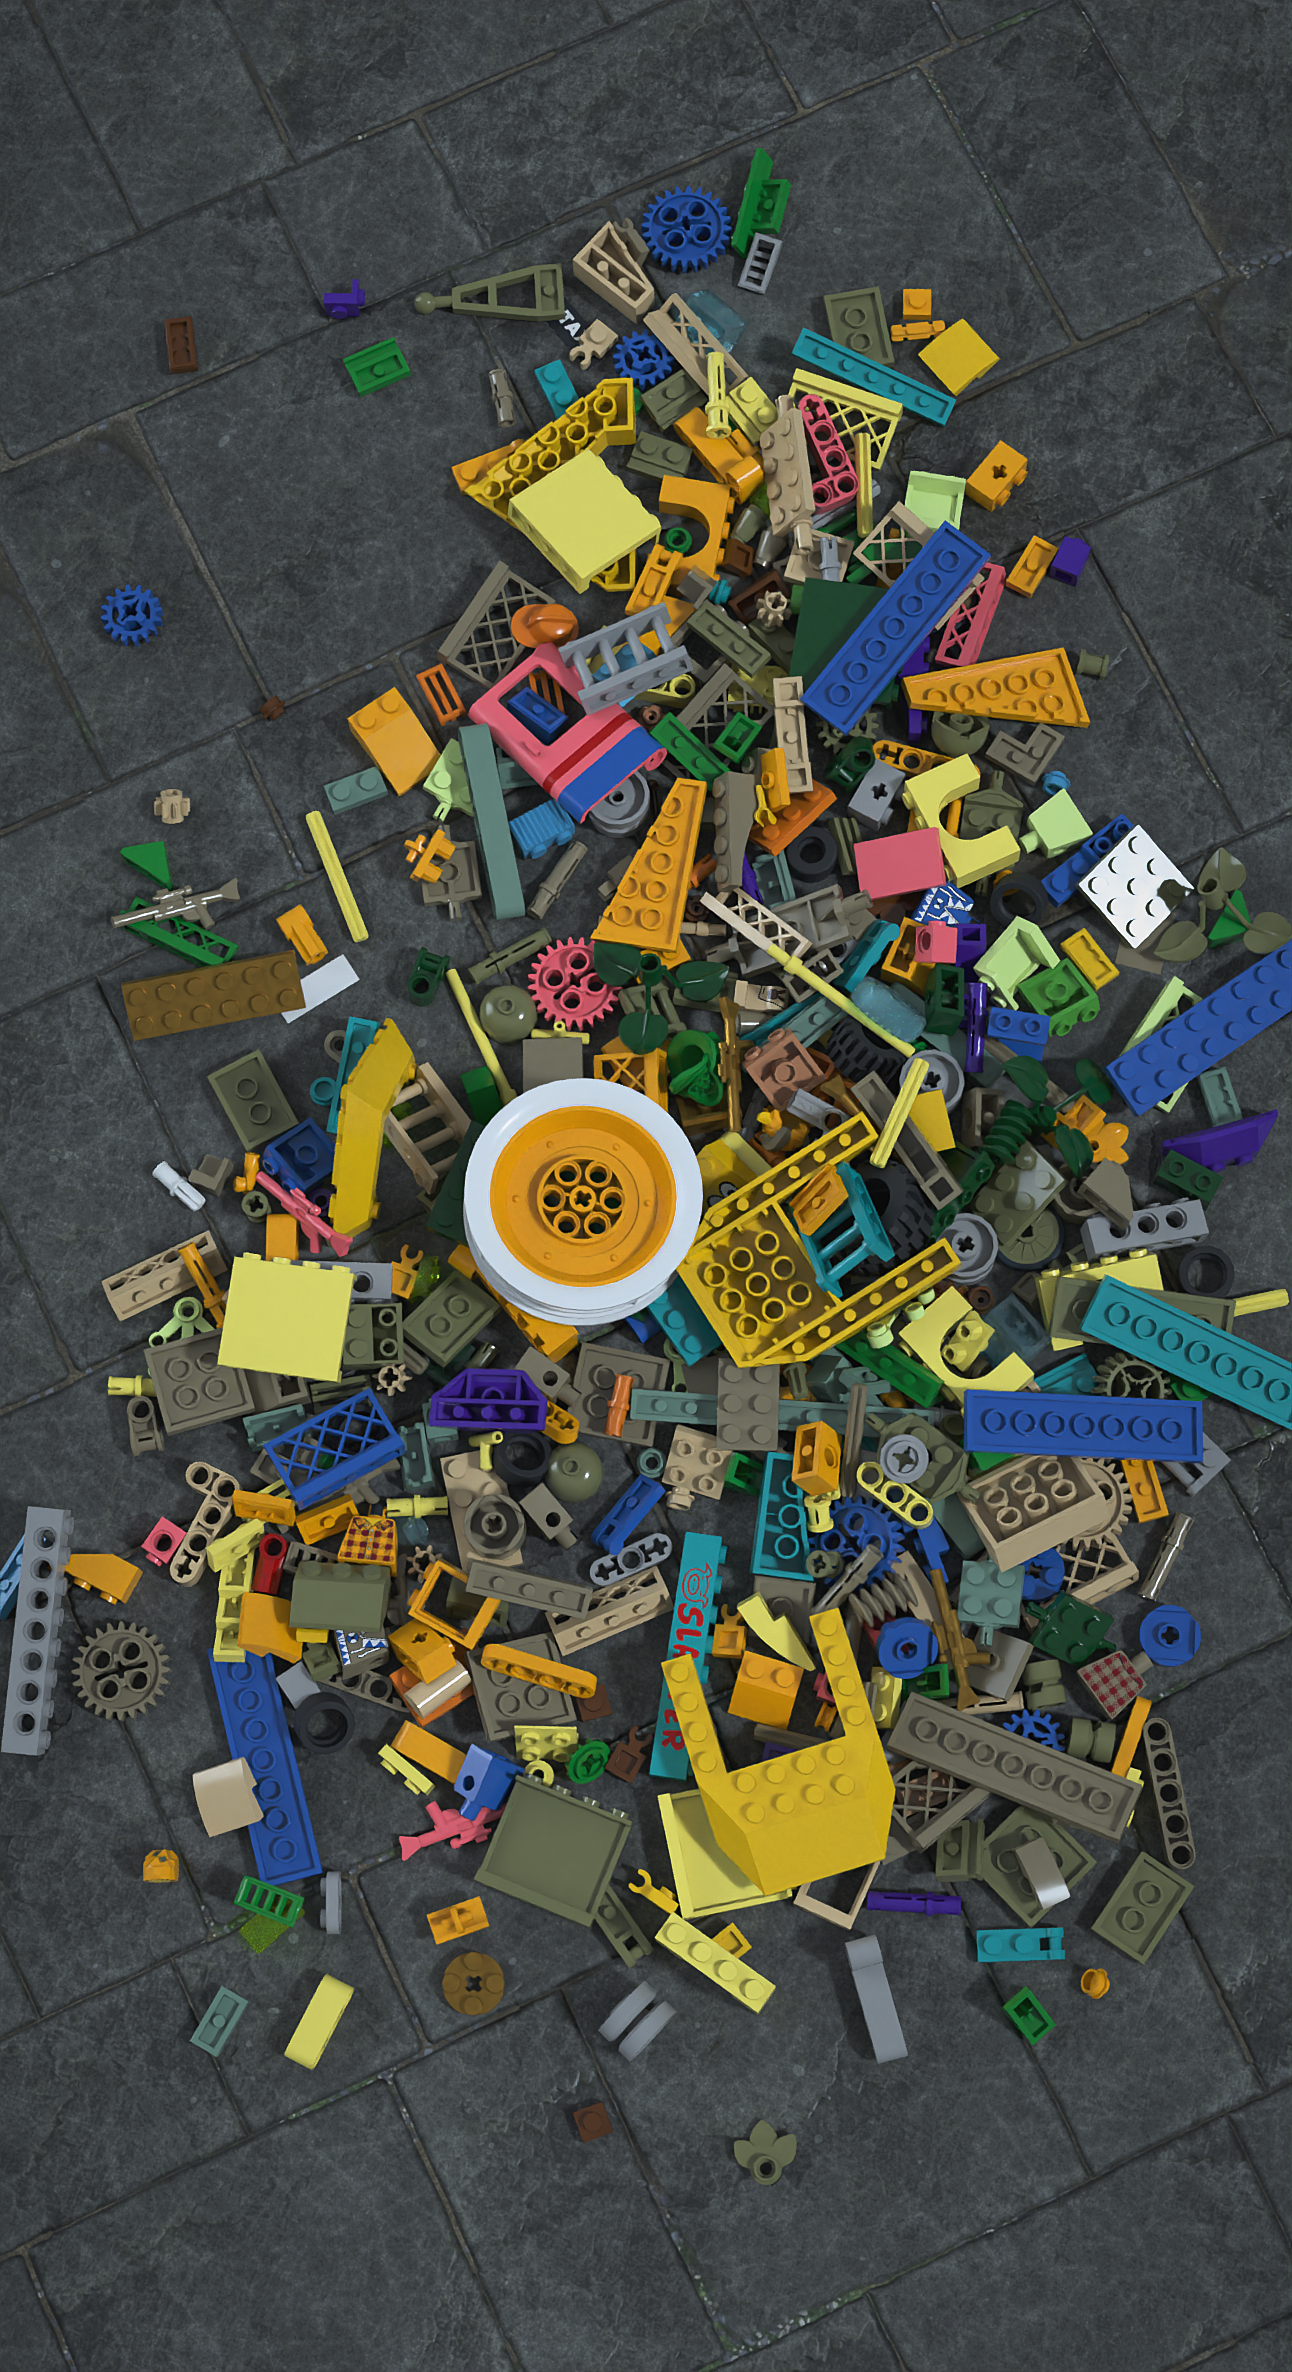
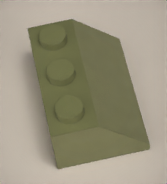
M300 1561L293 1581L289 1627L380 1633L391 1600L390 1567Z

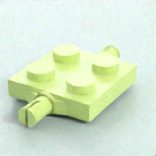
M452 738L422 788L441 802L433 814L434 819L437 820L439 817V822H444L450 809L460 810L473 817L459 742Z

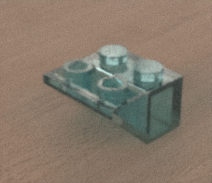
M1011 1294L982 1319L995 1331L988 1340L989 1344L986 1350L981 1351L979 1354L988 1358V1362L992 1364V1370L1013 1352L1027 1365L1049 1347L1052 1338L1048 1336V1333L1019 1300Z

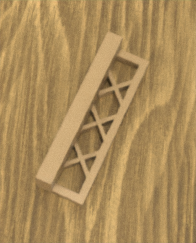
M677 293L672 294L659 310L649 312L643 319L646 325L707 395L706 347H712L715 352L723 353L724 362L726 363L724 368H730L738 377L731 386L725 380L726 396L749 377ZM674 304L680 310L681 322L674 321L667 313ZM688 326L695 327L698 331L699 342H692L689 339Z
M739 887L728 893L720 892L716 898L706 892L700 900L702 904L765 952L772 943L778 942L779 948L785 951V941L797 939L801 943L791 957L795 955L801 959L812 945L808 939ZM734 891L738 894L739 906L727 908L723 903ZM757 908L758 921L747 923L745 911ZM778 924V936L766 938L765 926Z
M210 1231L199 1234L101 1281L107 1298L119 1321L127 1319L197 1285L182 1257L177 1252L178 1249L190 1242H194L196 1248L205 1243L209 1244L198 1249V1252L213 1277L227 1271L228 1269ZM179 1257L177 1260L168 1263L170 1260ZM193 1261L194 1264L196 1265L198 1271L200 1272L202 1278L204 1279V1281H206L205 1278L203 1277L201 1271L199 1270L197 1264L195 1263V1261ZM151 1270L150 1273H148V1274H146V1275H144V1276H141L143 1273H145V1272ZM121 1283H124L123 1286H121V1287H119V1288H117V1289H114V1290L111 1289V1288H113V1287H115V1286H117V1285H119V1284H121Z
M654 1566L593 1592L589 1606L592 1604L599 1605L596 1609L587 1612L586 1620L571 1616L569 1620L556 1625L554 1620L568 1615L551 1611L545 1612V1615L561 1654L565 1656L674 1609V1605L657 1566ZM654 1578L657 1583L648 1587H641L644 1582ZM626 1592L624 1597L613 1599L616 1594Z

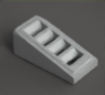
M755 233L738 287L765 295L783 245L781 240ZM759 246L772 250V254L758 251ZM755 256L769 260L768 265L754 261ZM752 266L766 270L765 275L751 271L750 269ZM750 276L762 280V284L758 285L746 281L747 277Z

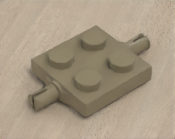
M442 825L438 826L437 829L443 831ZM444 825V838L454 844L456 848L448 861L434 854L430 863L443 871L435 884L421 880L425 907L441 904L448 905L449 920L455 922L454 911H456L457 921L462 920L461 903L483 898L475 841H451L450 826Z

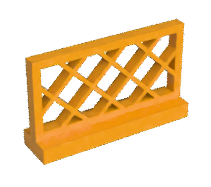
M656 1048L653 1052L644 1055H637L632 1052L594 1055V1079L615 1083L622 1073L625 1072L633 1080L629 1088L634 1090L639 1085L645 1091V1096L657 1103L668 1113L667 1052ZM644 1058V1070L636 1078L627 1068L635 1059ZM619 1060H626L623 1064L619 1062ZM613 1061L619 1069L608 1080L603 1075L602 1062Z

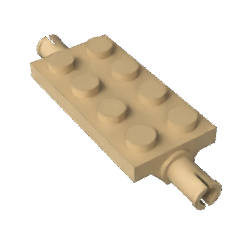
M782 395L775 400L778 420L760 435V446L764 463L763 469L770 507V520L773 536L783 538L789 532H794L796 553L807 555L814 550L810 528L813 526L811 514L815 512L802 411L794 409L792 396Z

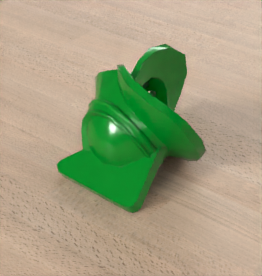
M689 1029L673 1037L667 1054V1063L672 1080L669 1089L673 1095L679 1094L683 1098L690 1097L705 1106L713 1107L720 1103L723 1089L727 1082L722 1083L721 1077L718 1076V1064H720L718 1043L722 1041L715 1032L710 1031L706 1034L699 1030ZM741 1068L742 1082L747 1078V1074Z

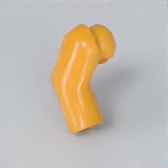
M245 1153L243 1177L237 1176L233 1181L235 1192L248 1194L253 1190L256 1175L259 1173L260 1154Z

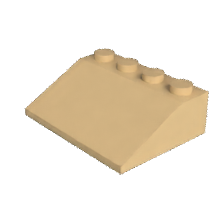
M1024 1455L968 1483L981 1493L974 1504L959 1492L956 1493L984 1546L1001 1573L1110 1519L1104 1494L1080 1460L1075 1457Z

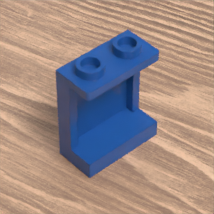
M991 1007L987 1036L997 1038L1017 1055L1030 1056L1041 1064L1051 1016Z

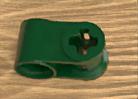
M858 736L850 740L845 748L828 763L823 772V777L827 780L832 779L839 784L844 793L851 792L875 764L876 758L870 739ZM861 751L867 752V754H866L865 756H862V757H857V756H855L858 752H861Z
M425 947L420 949L407 984L410 1000L413 1004L425 1007L433 1002L441 981L444 979L445 973L449 968L450 956L445 955L442 957L430 953ZM421 985L429 988L423 994L414 992L415 988Z

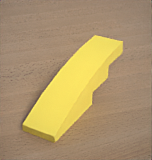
M256 1549L221 1569L218 1588L219 1603L216 1616L217 1632L213 1651L214 1662L245 1663L246 1650L237 1646L242 1594L245 1592L253 1593L251 1588L254 1580Z

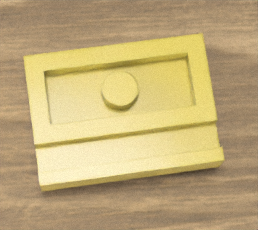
M752 377L741 383L726 396V402L730 405L728 417L752 445L755 446L760 441V435L778 420L777 408Z

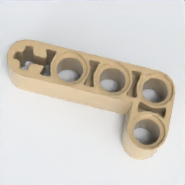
M204 1462L191 1464L185 1474L186 1480L192 1489L206 1496L170 1565L172 1578L184 1587H191L200 1580L208 1564L206 1548L213 1541L222 1537L235 1512L232 1496L222 1497L220 1495L221 1488L226 1484H233L236 1490L243 1491L241 1485L233 1476ZM200 1471H207V1481L203 1484H195V1475ZM212 1511H220V1520L216 1524H207V1515ZM206 1538V1547L202 1551H193L192 1545L195 1539ZM189 1553L192 1557L198 1559V1562L196 1563L193 1559L190 1560L186 1555ZM181 1567L185 1569L188 1567L192 1572L190 1575L185 1574L182 1577L179 1570Z

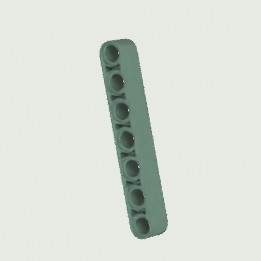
M488 724L459 727V746L495 920L525 916L524 899Z

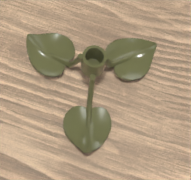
M1220 847L1207 862L1197 885V890L1202 898L1198 903L1200 907L1199 927L1191 921H1179L1173 924L1164 932L1154 954L1156 957L1172 963L1188 962L1197 958L1208 944L1207 938L1202 934L1205 930L1206 908L1219 910L1226 905L1238 920L1249 929L1244 934L1243 941L1247 949L1256 954L1270 953L1285 945L1292 938V927L1282 915L1274 912L1258 914L1253 924L1249 923L1230 902L1226 893L1234 892L1241 887L1246 879V869L1238 859L1230 855L1223 847Z

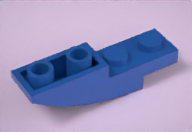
M1120 814L1085 842L1077 853L1041 881L1047 890L1048 901L1055 908H1058L1071 896L1074 898L1080 893L1075 884L1133 826L1123 814Z
M894 1488L888 1491L886 1498L892 1503H897L902 1500L904 1493L900 1489ZM916 1507L911 1512V1517L915 1521H923L928 1516V1511L923 1507ZM895 1516L893 1521H898L902 1525L900 1529L904 1536L916 1534V1537L912 1538L917 1554L924 1555L927 1565L923 1566V1571L928 1581L932 1583L930 1571L942 1569L945 1585L948 1586L949 1580L940 1556L949 1553L950 1548L934 1516L931 1525L922 1530L911 1527L898 1516Z

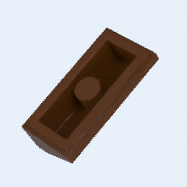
M776 568L728 599L729 605L744 625L757 618L759 612L756 608L758 599H764L766 591L770 593H778L780 591L785 598L791 596L788 587Z

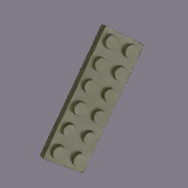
M1057 1276L1048 1336L1112 1345L1079 1329L1082 1319L1100 1285V1281ZM1132 1286L1231 1334L1236 1301L1233 1299Z

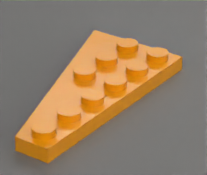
M1064 647L904 677L901 681V686L910 709L1088 728L1090 724Z
M677 778L661 807L658 818L654 825H651L641 849H638L617 887L618 891L612 902L605 909L597 929L593 931L590 937L591 941L624 944L638 948L677 953L707 791V782Z

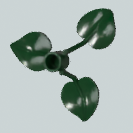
M595 942L593 949V962L596 973L605 984L613 987H622L629 982L630 977L637 978L639 976V980L645 985V1014L640 1012L630 1013L619 1024V1037L622 1043L633 1054L637 1055L653 1052L665 1042L668 1036L669 1029L666 1018L662 1015H651V987L660 983L663 974L676 988H683V994L688 1000L706 1002L719 994L729 973V966L709 961H694L682 965L677 970L676 980L668 972L666 965L661 966V960L656 954L647 953L641 955L638 949L630 945L604 944Z
M1022 1055L1009 1059L1001 1065V1068L1011 1076L1016 1086L1029 1100L1036 1102L1029 1109L1032 1116L1038 1121L1036 1126H1028L1032 1130L1030 1136L1037 1137L1042 1133L1048 1135L1054 1132L1055 1142L1076 1179H1080L1093 1161V1148L1087 1137L1079 1129L1073 1128L1070 1130L1066 1124L1054 1126L1057 1120L1056 1112L1085 1092L1094 1104H1105L1111 1099L1113 1093L1110 1079L1095 1062L1089 1059H1081L1074 1066V1075L1077 1082L1083 1088L1053 1108L1050 1106H1040L1049 1093L1046 1087L1049 1080L1047 1072L1036 1059L1030 1056Z

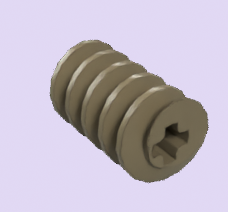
M898 1573L893 1574V1584L887 1578L882 1579V1589L875 1583L871 1584V1594L863 1588L860 1589V1600L854 1594H849L848 1596L851 1608L861 1627L864 1621L871 1628L874 1627V1616L882 1623L885 1622V1611H888L892 1617H895L896 1606H899L906 1612L907 1601H910L915 1607L918 1606L916 1594L905 1574L904 1579Z

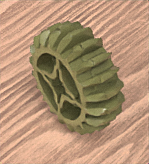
M1118 1352L1115 1354V1359L1112 1357L1106 1358L1105 1363L1107 1366L1100 1365L1097 1368L1102 1376H1093L1092 1381L1097 1383L1098 1387L1091 1388L1090 1390L1092 1394H1098V1396L1112 1397L1111 1385L1112 1381H1114L1116 1393L1113 1397H1125L1131 1390L1130 1386L1135 1385L1138 1386L1134 1388L1132 1396L1126 1398L1147 1399L1146 1390L1149 1386L1151 1388L1150 1399H1164V1395L1172 1393L1171 1389L1164 1388V1384L1170 1382L1169 1377L1161 1378L1160 1376L1164 1369L1160 1367L1154 1368V1364L1128 1352L1126 1356L1123 1352ZM1122 1368H1135L1145 1376L1134 1379L1130 1374H1126Z

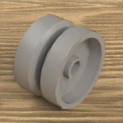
M636 771L588 812L590 821L598 832L608 837L625 838L636 834L644 827L649 819L651 806L650 791L646 780L639 771Z
M935 1049L920 1051L911 1056L903 1065L899 1077L898 1095L914 1059H923L929 1063V1068L917 1094L942 1089L947 1114L950 1117L959 1107L965 1084L963 1070L957 1060L948 1053Z
M970 1213L957 1214L952 1225L946 1228L936 1241L938 1242L945 1237L961 1261V1268L944 1278V1280L958 1286L974 1285L985 1279L993 1268L998 1251L997 1235L991 1224L982 1217ZM961 1247L967 1248V1250L964 1253L961 1252L959 1249Z
M646 1981L642 1982L631 1994L628 1993L611 2011V2016L598 2030L609 2042L616 2041L627 2031L629 2034L619 2045V2052L630 2062L654 2039L677 2012L666 2000L660 2001L649 2012L647 2007L656 1998V1991Z

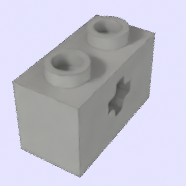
M876 759L873 768L867 772L850 801L847 816L856 818V821L878 832L882 824L887 825L894 812L891 807L895 800L901 801L906 774ZM880 793L884 795V797L880 796L878 800L874 798V796L877 797Z

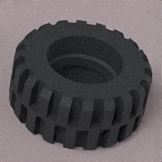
M887 1160L884 1168H878L868 1162L858 1164V1167L854 1170L861 1175L876 1212L887 1208L879 1219L895 1256L885 1262L876 1254L874 1256L869 1255L848 1271L852 1275H858L859 1277H871V1274L874 1277L884 1276L885 1272H891L910 1260L916 1252L919 1253L924 1247V1240L930 1237L932 1231L930 1226L934 1225L935 1217L933 1213L934 1204L922 1190L908 1168L892 1160ZM847 1198L830 1216H832L835 1212H837L845 1205V1201L847 1200ZM851 1215L821 1239L824 1248L854 1225L853 1221L856 1220L854 1215ZM861 1234L833 1256L838 1264L862 1246L863 1235Z

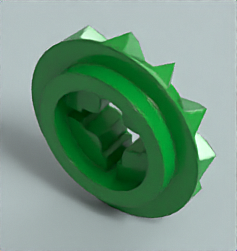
M587 1738L584 1745L577 1744V1750L569 1753L570 1760L565 1763L568 1770L566 1774L577 1784L592 1782L605 1770V1766L610 1759L609 1747L599 1738L594 1741Z

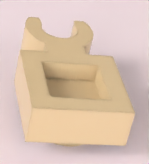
M596 319L579 337V343L582 346H577L571 350L570 360L574 361L576 357L583 356L585 359L580 363L582 370L587 369L591 364V357L594 355L600 360L618 341V335L600 320Z

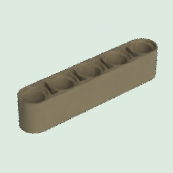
M1152 1718L1144 1724L1140 1737L1164 1859L1170 1869L1183 1871L1194 1863L1196 1852L1172 1732L1166 1720ZM1149 1726H1159L1163 1730V1739L1160 1741L1152 1740L1148 1735ZM1156 1756H1164L1168 1759V1771L1163 1772L1155 1768L1154 1759ZM1169 1786L1175 1791L1176 1798L1173 1802H1166L1161 1798L1160 1790L1162 1787ZM1169 1817H1176L1180 1820L1182 1829L1179 1833H1172L1167 1829L1166 1821ZM1175 1848H1182L1187 1852L1188 1860L1185 1864H1178L1173 1860L1172 1852Z

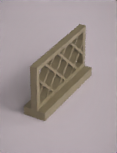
M500 560L438 650L436 660L445 666L449 664L487 690H490L507 676L525 649V646L522 644L517 648V640L512 635L510 627L512 617H510L507 603L523 601V605L526 606L528 605L527 600L535 598L546 604H554L556 600L508 570L509 566ZM509 580L520 587L521 596L506 598L504 587ZM501 593L502 599L496 600L499 594ZM503 604L506 618L491 621L488 610L491 606ZM485 616L486 622L480 623ZM508 624L510 637L495 640L492 626ZM488 627L491 641L475 644L474 631L479 628ZM470 639L471 645H465ZM512 642L514 651L512 657L499 659L496 645ZM492 646L495 660L480 663L477 649ZM473 650L475 664L463 665L455 660L460 652ZM500 664H506L503 670L501 669ZM497 666L499 676L493 684L483 678L481 668Z
M724 663L676 718L689 731L692 728L704 727V745L709 749V747H713L714 743L709 744L708 727L725 726L726 728L730 723L728 722L727 705L744 704L745 716L748 717L747 704L760 703L768 712L761 720L753 721L762 727L774 715V707ZM734 681L743 688L744 700L727 701L726 690ZM747 692H748L755 700H747ZM723 694V702H716ZM724 705L725 722L708 723L707 711L711 706ZM704 715V723L696 724ZM728 758L723 761L727 767L732 762ZM663 760L662 764L675 776L690 779V772L684 766H673L668 760ZM686 769L687 777H685L679 770Z
M469 1558L467 1566L468 1580L465 1592L586 1620L593 1592L592 1587Z
M913 1760L892 1777L895 1788L904 1789L903 1805L893 1804L891 1817L913 1842L912 1846L921 1854L994 1793L971 1783L970 1787L966 1790L953 1789V1776L949 1775L948 1788L931 1786L932 1770H939ZM914 1768L928 1770L926 1786L909 1784V1774ZM905 1777V1783H897ZM908 1789L926 1791L925 1807L907 1806ZM930 1792L948 1793L947 1806L943 1809L929 1808ZM952 1794H958L959 1796L952 1801ZM896 1810H903L902 1816ZM907 1811L924 1813V1825L915 1832L906 1822ZM929 1813L936 1814L928 1820Z

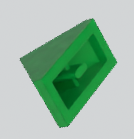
M738 711L714 743L713 749L739 765L762 729V726Z
M164 841L122 848L119 853L126 864L162 888H167L169 892L173 890L168 850Z
M1236 889L1230 902L1251 923L1242 892ZM1227 906L1208 936L1207 948L1209 949L1243 941L1244 934L1249 930Z
M484 1066L460 1074V1078L475 1121L487 1126L491 1119L502 1109V1104L489 1068Z
M732 1452L724 1478V1488L759 1498L763 1465L742 1454Z
M948 1664L927 1666L922 1669L924 1672L919 1676L902 1679L900 1702L907 1701L911 1692L931 1700L948 1699L949 1697Z
M1027 1986L1023 1987L1000 2008L1032 2046L1056 2025Z

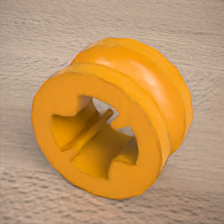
M824 1701L814 1727L823 1726L825 1731L828 1732L838 1710L837 1706L829 1707L828 1702Z

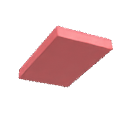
M937 827L854 844L860 892L865 889L868 890L871 901L946 886L939 828Z

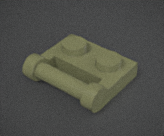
M662 980L656 986L651 987V1015H660L652 997L654 996L658 998L669 1024L666 1039H673L674 1036L687 1030L683 1022H680L669 997L667 982ZM645 985L620 990L618 998L626 1015L633 1012L645 1014Z

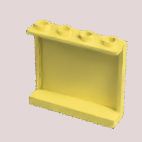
M589 448L509 499L507 516L579 594L589 588L592 577L649 539L655 544L659 541L661 525L657 517L648 513L642 506L639 498L631 494L624 487L622 480L606 468L602 458L595 456Z
M243 1253V1258L234 1256L217 1364L224 1367L341 1383V1360L354 1280L357 1281V1276L350 1273V1268L332 1265V1270L320 1269V1263L303 1261L302 1266L290 1265L291 1259L273 1257V1261L269 1262L261 1260V1255Z
M699 1789L671 1795L670 1793L658 1795L679 1904L684 1920L792 1898V1890H796L797 1887L765 1896L717 1845Z

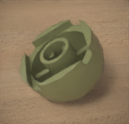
M934 711L931 736L935 745L952 758H958L964 754H974L984 745L990 724H987L988 718L983 716Z
M502 985L493 988L485 995L480 1006V1022L491 1040L500 1044L514 1045L520 1043L519 1041L527 1036L529 1037L532 1029L536 1027L538 1021L537 1007L525 989L516 985Z
M572 1442L570 1444H561L552 1451L549 1459V1468L544 1475L547 1488L554 1497L563 1502L579 1503L597 1493L602 1484L604 1471L600 1457L592 1448L583 1443Z

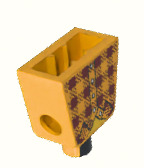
M372 1504L369 1506L368 1517H352L338 1553V1563L390 1567V1577L398 1576L397 1528L393 1519H386L387 1508L385 1506Z

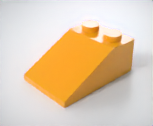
M395 687L347 718L351 732L375 765L378 766V769L398 796H401L426 779L441 756L412 709Z

